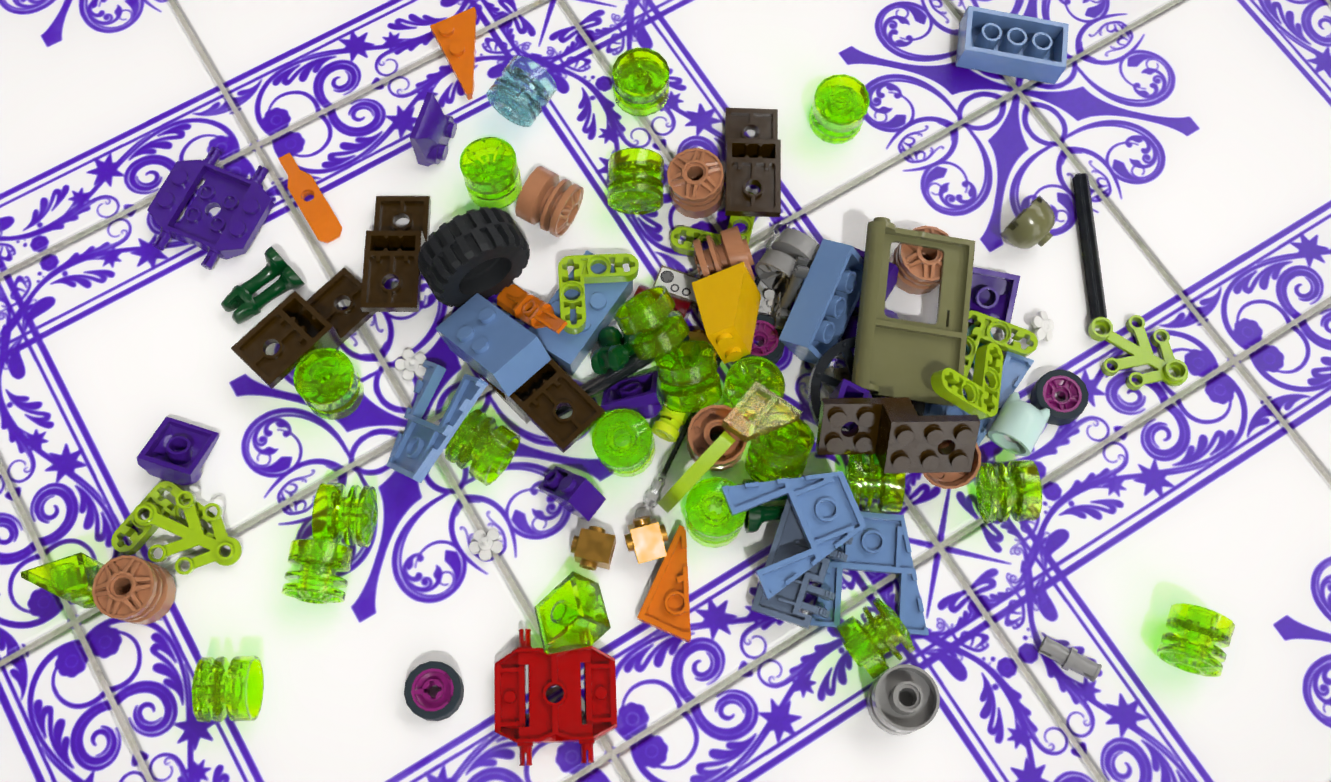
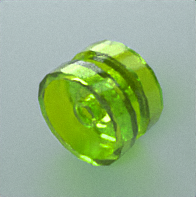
M637 47L625 51L615 61L612 70L613 96L616 104L623 112L632 116L645 117L657 113L666 104L669 96L670 69L667 61L660 53L649 48Z

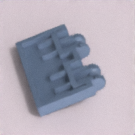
M788 497L765 567L810 549ZM853 537L846 541L844 545H851ZM834 550L826 557L846 562L848 555L842 551ZM822 559L768 600H766L759 583L751 610L808 630L812 616L801 613L800 610L828 619L830 612L827 609L805 603L804 601L807 593L827 601H834L835 593L809 584L812 581L823 585L830 559Z

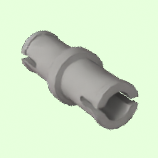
M1045 636L1037 652L1061 664L1062 669L1066 671L1071 669L1092 682L1098 677L1102 668L1101 664L1077 653L1078 650L1071 647L1069 649L1048 636Z

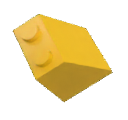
M741 262L692 282L706 336L723 363L735 362L751 354L761 294L745 263Z

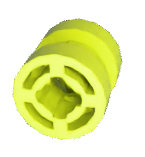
M663 404V408L659 412L660 418L654 422L651 431L659 438L674 443L677 441L680 435L679 429L685 425L688 415L678 407Z

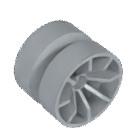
M786 228L773 242L772 249L767 250L755 265L756 274L770 290H773L779 296L780 292L785 293L793 275V268L797 257L809 259L807 267L810 269L820 245L805 233L796 229ZM802 280V282H801V284H800V287H799V289H798V291H797V294H796V296H795L793 302H795L796 299H797V296H798V294H799V292H800V290H801V287H802V285H803V284H802V283H803V280Z
M908 664L897 665L888 669L872 683L867 694V709L871 719L880 729L893 735H907L927 726L935 718L940 705V694L934 679L925 670Z

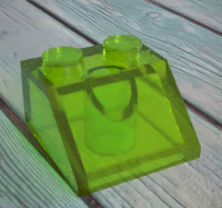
M80 552L20 573L21 578L83 608L97 607L94 604L92 595L93 581L104 564Z
M574 571L534 607L543 650L547 654L591 646L611 628L599 583Z

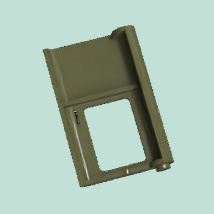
M875 217L873 221L868 222L852 383L870 391L871 395L889 398L909 397L910 401L955 406L934 392L931 385V376L934 372L945 368H951L964 375L975 252L974 240L897 228L886 217ZM892 243L942 251L943 258L935 324L889 318L885 315L884 309Z

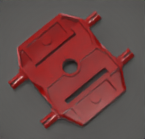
M583 626L578 627L579 645L555 649L532 648L531 629H525V641L524 629H519V647L494 664L495 733L517 743V746L520 747L519 766L533 765V744L579 742L581 744V763H587V751L588 763H594L593 744H595L596 740L617 728L615 658L592 646L591 627L585 626V638ZM581 663H585L586 724H582ZM526 665H529V727H526ZM552 686H559L564 692L563 698L557 703L548 701L546 696L548 689Z

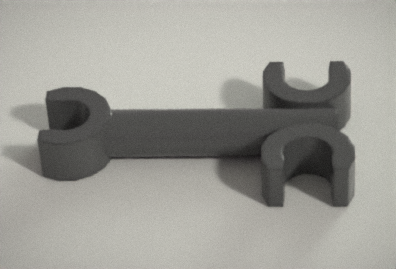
M797 257L793 268V275L785 293H779L778 303L775 302L774 311L776 312L774 327L783 330L791 312L790 307L800 284L808 275L809 267H807L809 259Z

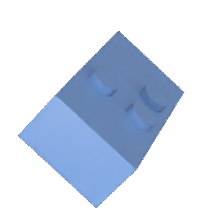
M968 5L959 23L956 67L1055 84L1066 69L1069 24Z
M823 239L806 279H803L801 290L779 337V340L802 361L816 365L817 361L828 349L839 343L855 309L861 292L864 260L852 245Z
M588 250L584 253V255H595ZM598 263L594 264L591 270L595 274H602L606 271V267ZM611 265V273H614V266ZM574 269L568 275L569 281H574ZM633 280L629 282L584 284L586 327L579 334H568L564 330L557 334L547 327L538 329L530 327L528 330L538 337L548 355L565 372L573 376L598 341L600 331L611 323L633 292ZM558 289L548 304L553 307L554 314L561 318ZM570 289L565 292L564 296L568 300H576L579 298L580 293L577 290ZM570 309V321L573 325L577 324L576 309Z
M478 293L435 328L453 353L508 397L551 360L535 334Z

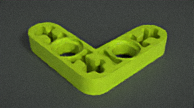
M731 216L728 228L733 227L737 223L745 224L748 230L741 234L742 240L747 239L749 246L756 217ZM684 226L675 228L670 235L671 248L679 254L694 257V238L700 239L701 243L707 241L706 236L710 235L716 246L722 243L720 234ZM681 236H685L686 241L683 244H678V239Z
M627 253L571 255L562 258L558 265L560 317L568 323L563 330L568 334L575 335L582 332L586 327L584 284L632 281L638 275V259L632 254ZM594 264H603L606 267V271L602 274H595L592 272L591 267ZM611 264H614V273H611ZM623 264H628L630 271L625 272ZM568 266H573L574 281L568 280ZM574 289L580 293V296L576 300H568L564 294L566 291ZM570 309H576L577 324L575 325L571 324Z
M969 311V319H973L974 325L978 327H974L970 335L967 336L966 344L969 346L970 353L965 356L966 365L964 364L963 376L968 377L979 342L985 345L996 343L1004 352L1009 351L1027 357L1038 346L1036 335L1029 330L978 311ZM994 327L1002 329L1004 339L1001 341L993 339L990 330ZM1011 333H1013V334H1014V336L1012 337L1013 341H1012V342L1010 343V345H1009V344H1007V342L1009 341V339H1010V337H1011ZM1022 338L1027 339L1026 344L1029 345L1025 349H1022L1021 343L1017 342Z
M989 343L977 349L973 381L951 368L934 372L931 376V385L934 392L970 415H977L980 420L995 416L998 412L1003 369V353L1001 348L996 343ZM985 376L988 379L989 386L986 383ZM963 388H964V390H965V392H966L967 400L965 399V397H964V395H963Z
M724 431L657 504L669 513L736 440Z
M170 481L158 483L141 501V503L148 502L157 505L161 515L166 517L171 515L181 524L188 526L187 520L183 519L181 515L183 508H180L177 504L174 505L168 499H164L162 495L164 491H167L176 498V495L183 491ZM188 494L183 495L181 498L183 505H187L190 502ZM196 501L195 506L200 521L203 519L212 525L211 521L205 519L202 514L204 506ZM143 509V510L141 511L140 516H142V514H143L144 512L149 511V510H148V509ZM208 510V515L211 518L215 517V515ZM132 512L112 535V546L124 555L135 554L159 527L156 525L141 526L137 524ZM135 525L143 532L139 534L136 530L132 529V526ZM203 527L205 535L216 539L214 533L207 532ZM123 537H130L131 545H125L124 541H122Z

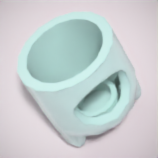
M1014 392L1009 395L988 431V436L996 445L1008 452L1019 456H1029L1050 417V410L1048 408L1039 410L1032 404L1020 400L1019 393ZM1004 435H1006V436H1008V437L1014 439L1015 441H1017V442H1019V443L1009 442V441L1004 437Z

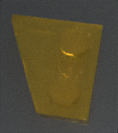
M755 381L723 420L722 427L744 442H748L798 421L802 411Z

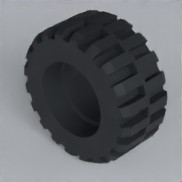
M480 207L479 210L472 209L466 211V214L457 215L450 222H445L439 226L436 232H432L428 236V241L423 243L421 252L418 255V268L435 298L444 305L461 307L476 293L488 300V297L494 294L497 295L502 292L503 288L509 287L513 280L522 274V269L526 268L530 256V248L509 213L495 207L491 209Z

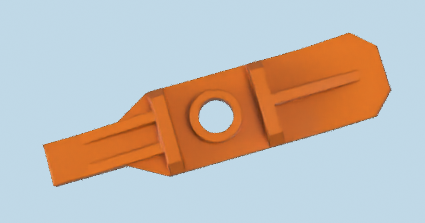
M290 152L278 158L288 175L287 188L318 241L330 243L339 238L343 228L313 177L299 169ZM308 195L314 196L311 201H305Z
M515 284L505 287L497 296V305L501 309L534 329L547 327L559 334L568 324L554 314V309L550 304L529 294Z

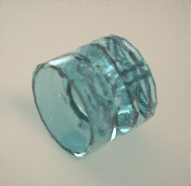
M513 56L502 71V76L495 80L494 85L489 88L486 94L494 109L507 120L522 127H531L536 117L542 112V107L547 105L557 91V86L552 76L538 63L527 57Z

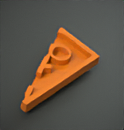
M475 7L430 25L433 36L468 100L473 99L472 95L475 87L474 68L477 20Z
M679 525L667 551V556L664 557L637 616V620L689 643L691 640L687 539L685 527Z

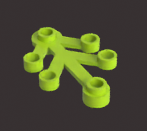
M1133 315L1126 322V329L1134 334L1137 345L1113 332L1112 322L1105 317H1097L1089 325L1088 333L1093 340H1105L1131 355L1119 359L1107 358L1101 365V371L1106 376H1114L1119 370L1149 365L1156 369V371L1144 374L1140 372L1131 373L1126 378V386L1130 390L1136 391L1145 384L1160 381L1169 386L1176 387L1182 385L1187 380L1188 368L1183 361L1175 359L1169 343V333L1164 329H1157L1150 336L1152 345L1159 347L1161 359L1153 354L1144 328L1145 320L1140 315ZM1132 321H1136L1139 327H1134ZM1095 328H1099L1103 334L1097 333ZM1156 335L1162 336L1164 341H1159ZM1107 364H1112L1115 370L1108 369ZM1169 370L1174 371L1176 373V377L1172 376ZM1132 378L1138 379L1139 385L1134 384Z
M181 491L175 498L176 504L183 508L188 526L161 515L160 509L153 503H140L133 511V518L137 524L141 526L156 525L183 538L166 545L156 544L151 546L148 550V558L152 562H163L168 556L196 546H202L210 550L194 558H179L175 563V570L179 574H191L196 568L213 562L222 566H230L235 564L242 555L241 544L237 539L228 536L222 519L223 509L216 503L205 505L202 511L204 518L211 521L216 539L205 535L195 506L196 496L190 491ZM185 494L190 496V502L187 505H183L181 502V498ZM214 506L217 508V515L211 518L208 515V510ZM148 509L150 515L144 520L140 516L141 511ZM227 545L230 547L231 553L229 556L224 557L221 549ZM157 548L163 551L160 559L154 557V551ZM184 560L190 563V568L187 571L181 569V563Z

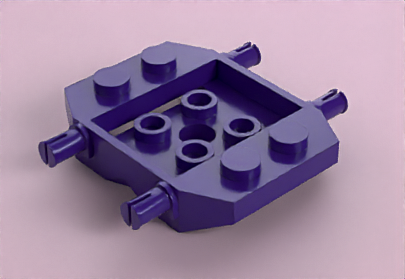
M211 147L210 152L203 160L177 161L147 209L161 228L160 234L153 243V246L164 251L170 238L183 243L194 244L208 252L201 263V266L205 269L208 268V270H212L218 257L227 260L246 254L274 206L272 199L265 192L262 185L269 170L259 165L253 177L247 179L215 166V163L222 152L218 148L215 149V147ZM204 180V184L199 187L198 194L190 207L186 209L181 222L176 223L200 181ZM212 208H221L218 215L214 217L208 216Z

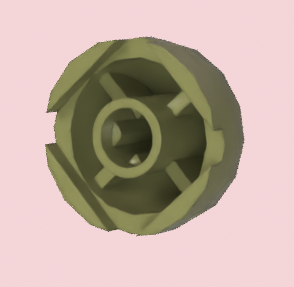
M1039 195L1031 202L1030 207L1021 211L1000 235L1011 245L1020 249H1030L1036 244L1042 247L1053 236L1050 233L1055 224L1053 209Z

